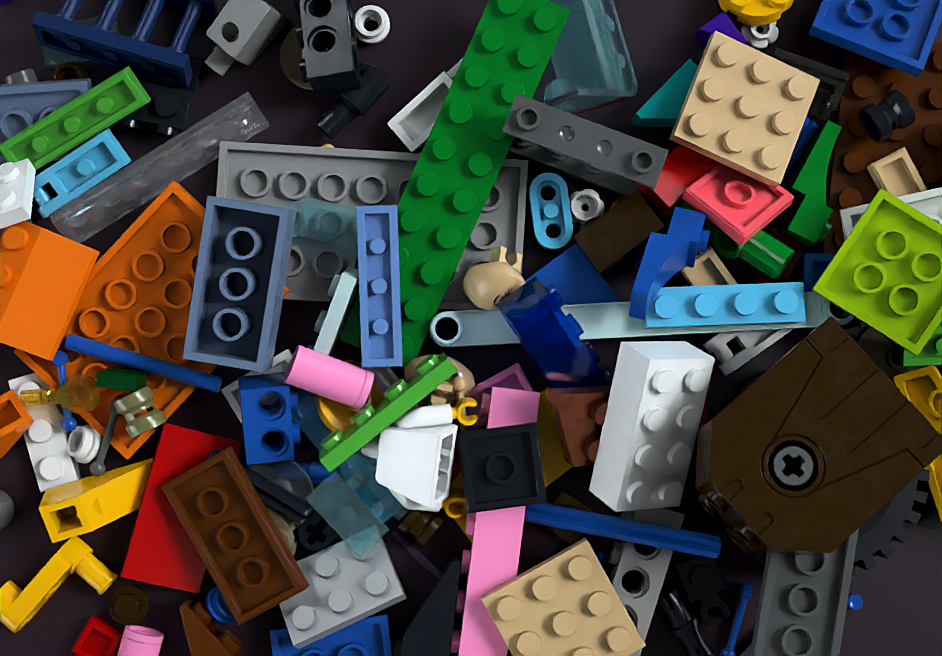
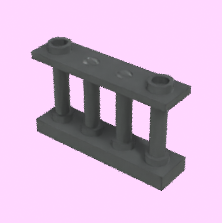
M516 94L502 133L515 137L508 151L509 154L620 196L625 194L631 195L637 190L645 199L646 195L636 185L640 184L655 189L669 152L667 149L520 94Z

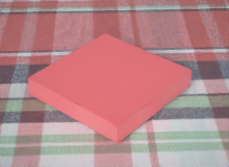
M719 162L684 190L682 199L698 212L706 213L708 220L742 246L788 208L794 196L780 185L774 188Z

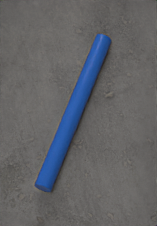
M69 334L65 342V349L218 393L222 385V377L77 335Z

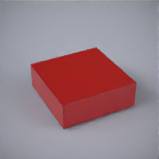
M93 615L88 620L70 651L78 656H115L119 650L124 632L100 617Z

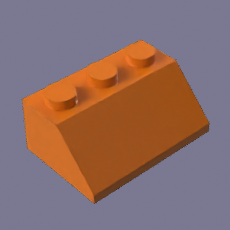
M27 221L5 227L0 237V343L53 361L100 251Z

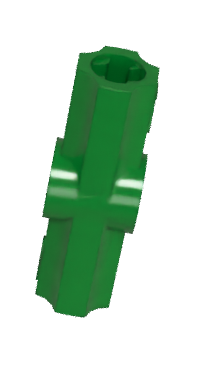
M686 201L680 206V208L697 211ZM705 219L704 230L711 231L710 242L718 254L728 259H734L739 256L772 279H777L795 253V251L763 230H760L741 246L710 220Z

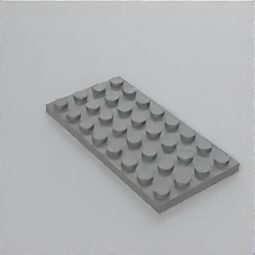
M220 141L216 197L297 210L285 283L290 292L283 300L331 303L333 298L327 296L334 276L336 274L342 275L349 267L358 269L356 206H398L421 153ZM504 160L438 310L462 311L482 309L478 308L466 296L462 282L472 266L490 262L493 248L501 246L507 248L505 254L506 261L508 255L515 253L522 254L523 258L528 160ZM521 262V269H520V274H521V275H522V262ZM358 288V291H357V293H356V296H355V298H354V301H353V304H352V305H354V303H355V301H356V298H357V296H358V294H359V288ZM518 303V304H516V305H514V306H512V307H510V308H518V307H520V303Z

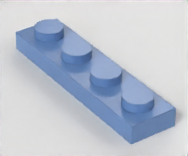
M356 206L362 367L403 366L398 206Z

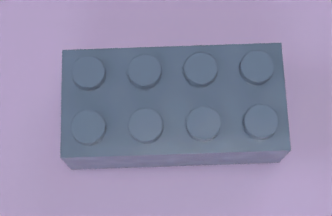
M207 195L183 359L258 372H265L272 368L297 210Z

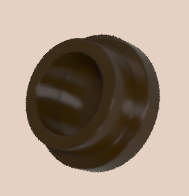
M126 585L117 589L109 601L111 616L122 625H134L143 620L150 606L146 592L135 585Z

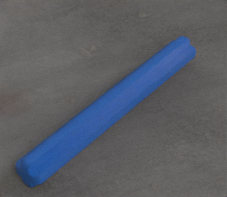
M546 503L526 505L524 520L530 523L710 558H718L721 551L722 540L719 536Z

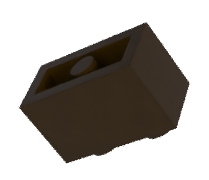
M636 190L631 195L625 194L616 199L611 204L610 210L601 217H594L586 221L579 228V233L573 237L603 279L608 282L644 255L651 232L667 235V231L663 223Z

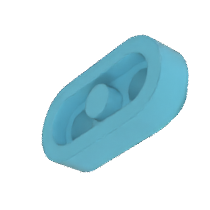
M549 172L542 173L532 181L529 188L533 232L536 242L542 248L556 251L565 247L573 235L568 188L566 182L559 175ZM550 188L554 191L555 197L552 200H544L540 194L541 190ZM554 225L558 227L560 235L557 238L548 237L546 234L548 226Z

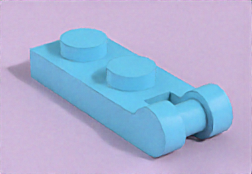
M109 128L35 176L33 198L39 205L37 210L43 219L132 161ZM50 183L58 196L52 198L44 185Z

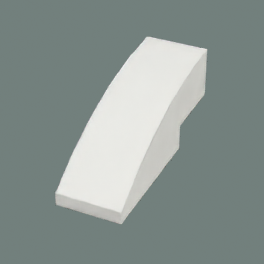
M463 58L447 73L443 71L387 123L412 153L425 145Z

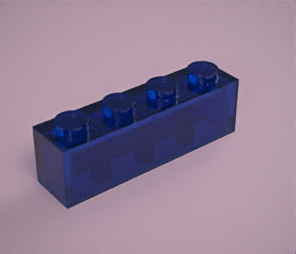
M533 277L496 304V307L551 389L612 385L613 377L606 369L600 371L597 366L602 360L596 350L588 341L583 344L579 338L584 331L577 320L570 313L565 316L561 307L566 303L552 284L545 287L536 277Z

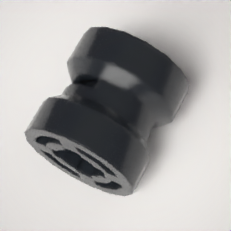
M893 90L884 95L878 105L871 103L859 110L858 114L864 131L876 143L889 138L892 135V130L897 128L904 129L915 122L913 107L906 96L899 90Z

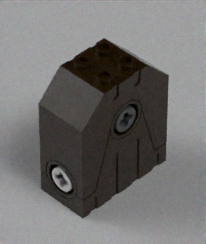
M831 316L811 331L698 430L695 488L701 494L698 497L701 505L712 516L715 517L717 514L721 516L729 526L726 529L727 534L742 549L747 546L750 551L808 556L832 553L923 471V468H926L942 453V435L936 431L924 415L901 393L900 389L875 365L864 350Z

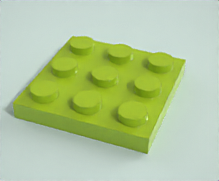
M881 188L822 273L812 291L909 353L918 356L942 321V225Z

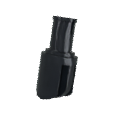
M361 63L359 66L362 88L337 92L336 102L314 124L327 137L334 140L335 136L354 115L364 117L390 87V77L387 72L369 63Z

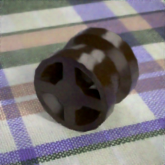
M410 510L397 529L402 533L412 535L415 539V544L422 548L445 517L440 512Z

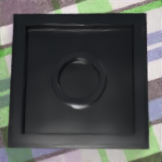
M537 422L457 432L467 513L547 503Z

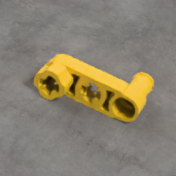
M78 536L71 537L53 555L24 590L20 589L11 580L0 588V621L13 633H17L33 618L67 577L75 572L90 584L99 595L103 594L113 584L118 575L92 554L94 550Z

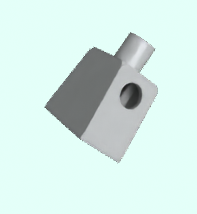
M228 0L207 30L206 35L217 45L204 62L221 76L224 75L235 60L249 66L290 20L266 0Z

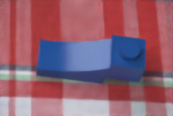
M675 207L667 235L656 232L650 233L632 289L630 317L645 320L652 301L664 284L685 266L694 268L697 254L706 253L711 232L704 230L706 213Z

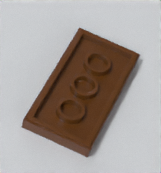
M232 447L221 451L160 486L238 625L247 622L310 586Z

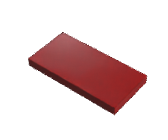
M167 422L163 423L120 573L122 578L199 594L206 566L160 486L206 461L210 453L215 449L223 451L232 447L234 453L238 456L241 441Z

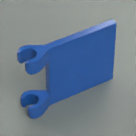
M577 242L525 280L527 294L523 300L528 307L621 302ZM574 341L554 342L573 369L581 371L588 366L589 360Z

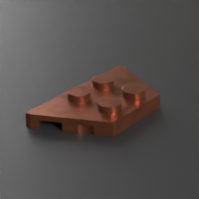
M612 385L547 390L548 401L554 405L557 415L554 423L557 433L562 438L561 448L565 461L572 467L595 464Z

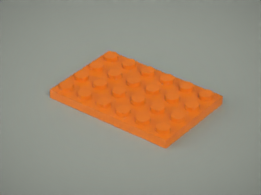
M172 181L94 264L58 350L66 351L69 356L65 369L70 405L102 437H104L111 415L109 410L110 401L115 398H123L136 391L96 387L97 373L110 367L137 369L65 349V342L69 334L208 374H212L219 366L217 364L182 358L205 208L177 181ZM286 286L283 298L290 292ZM16 348L13 352L61 397L57 366L50 360ZM148 373L147 386L150 385L155 395L153 402L157 409L163 411L167 420L198 388ZM145 409L134 416L138 418L148 412ZM119 414L110 444L128 460L155 434L163 423L130 439L125 429L127 424L125 417Z

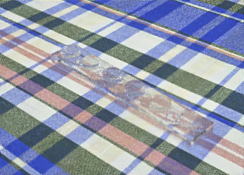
M246 92L50 213L51 221L64 237L82 243L161 194L172 181L180 182L219 158L220 141L244 142L270 125L250 93Z

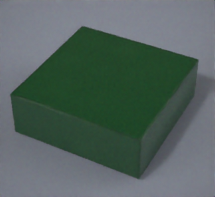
M110 367L97 373L96 387L137 391L147 387L148 373L141 370Z

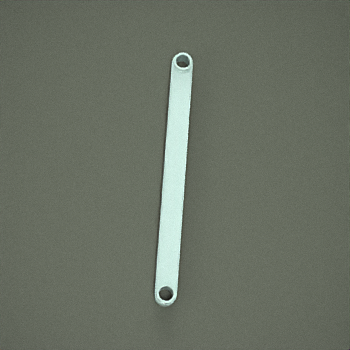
M804 292L806 322L645 329L643 319L629 316L630 302L518 307L499 311L487 309L445 311L433 317L430 322L429 332L433 341L441 347H467L817 328L831 316L840 325L849 323L854 317L844 311L843 316L838 319L830 311L831 302L815 292ZM445 319H450L458 325L457 335L450 340H442L436 334V326Z

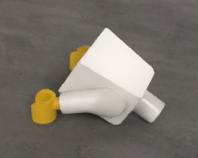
M471 397L461 398L457 402L456 407L452 408L450 404L422 406L405 412L395 422L380 432V435L378 434L361 447L363 455L377 459L375 475L377 482L387 487L391 494L405 508L439 512L442 508L445 509L446 514L451 518L462 516L463 507L451 504L455 501L465 502L463 489H450L458 425L451 423L453 419H458L463 425H473L478 420L477 415L464 416L461 414V411L467 406H477L475 399Z

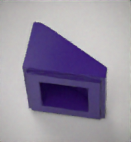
M724 12L703 25L694 37L697 41L707 45L710 36L715 31H718L743 44L746 43L744 37Z

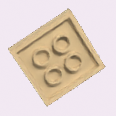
M715 31L708 40L669 139L775 188L782 182L820 80Z
M586 538L481 596L482 602L512 656H629L646 646Z

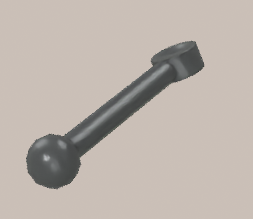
M115 398L109 403L111 415L97 459L90 465V472L94 476H100L105 472L104 460L119 416L113 402L121 398Z

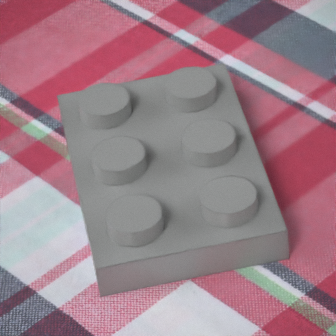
M374 525L297 561L310 586L283 601L279 606L293 646L300 649L407 598L380 531Z

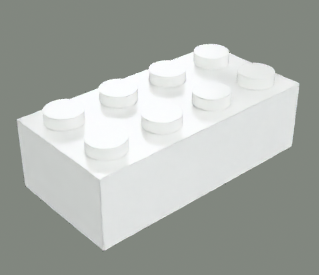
M686 341L621 342L589 487L591 493L615 512L680 506L715 361L714 357Z

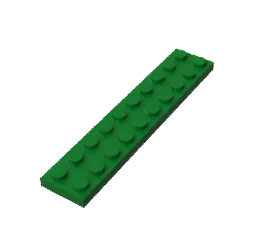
M549 0L488 1L398 204L403 352V366L400 367L402 368L418 356L429 331L430 322L439 309L515 138L502 133L515 96L520 94L530 99L533 98L570 15L571 10ZM358 294L339 339L361 349L360 299Z

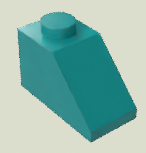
M689 59L641 107L631 122L636 127H674L698 66Z

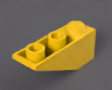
M153 458L106 471L100 476L92 475L46 489L39 505V511L52 543L92 532L139 509Z

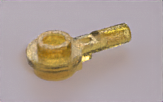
M79 374L70 377L60 388L23 390L20 392V403L22 406L60 404L62 408H68L74 413L84 414L98 407L102 391L101 387H96V379L89 375Z

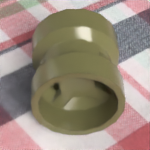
M150 385L113 402L117 413L125 417L127 422L125 429L130 439L167 421L163 411L157 409L153 402L155 395ZM145 409L147 410L148 413L138 418H135V414Z

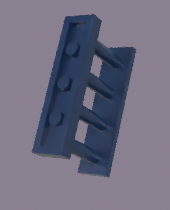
M64 0L58 14L51 15L37 11L32 21V26L40 46L118 69H124L129 66L135 74L188 89L193 74L189 55L184 54L200 16L215 20L219 15L217 0H148L133 35L126 37L110 32L124 0H106L95 25L90 26L73 21L82 0ZM163 5L185 11L170 46L165 48L147 43Z

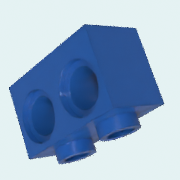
M286 372L238 377L244 452L247 465L295 460L294 445H301L299 422H292L291 409L298 408L296 387L284 383ZM266 394L278 396L277 401L270 405H264L259 402L260 398ZM270 431L281 433L280 437L274 441L262 439Z

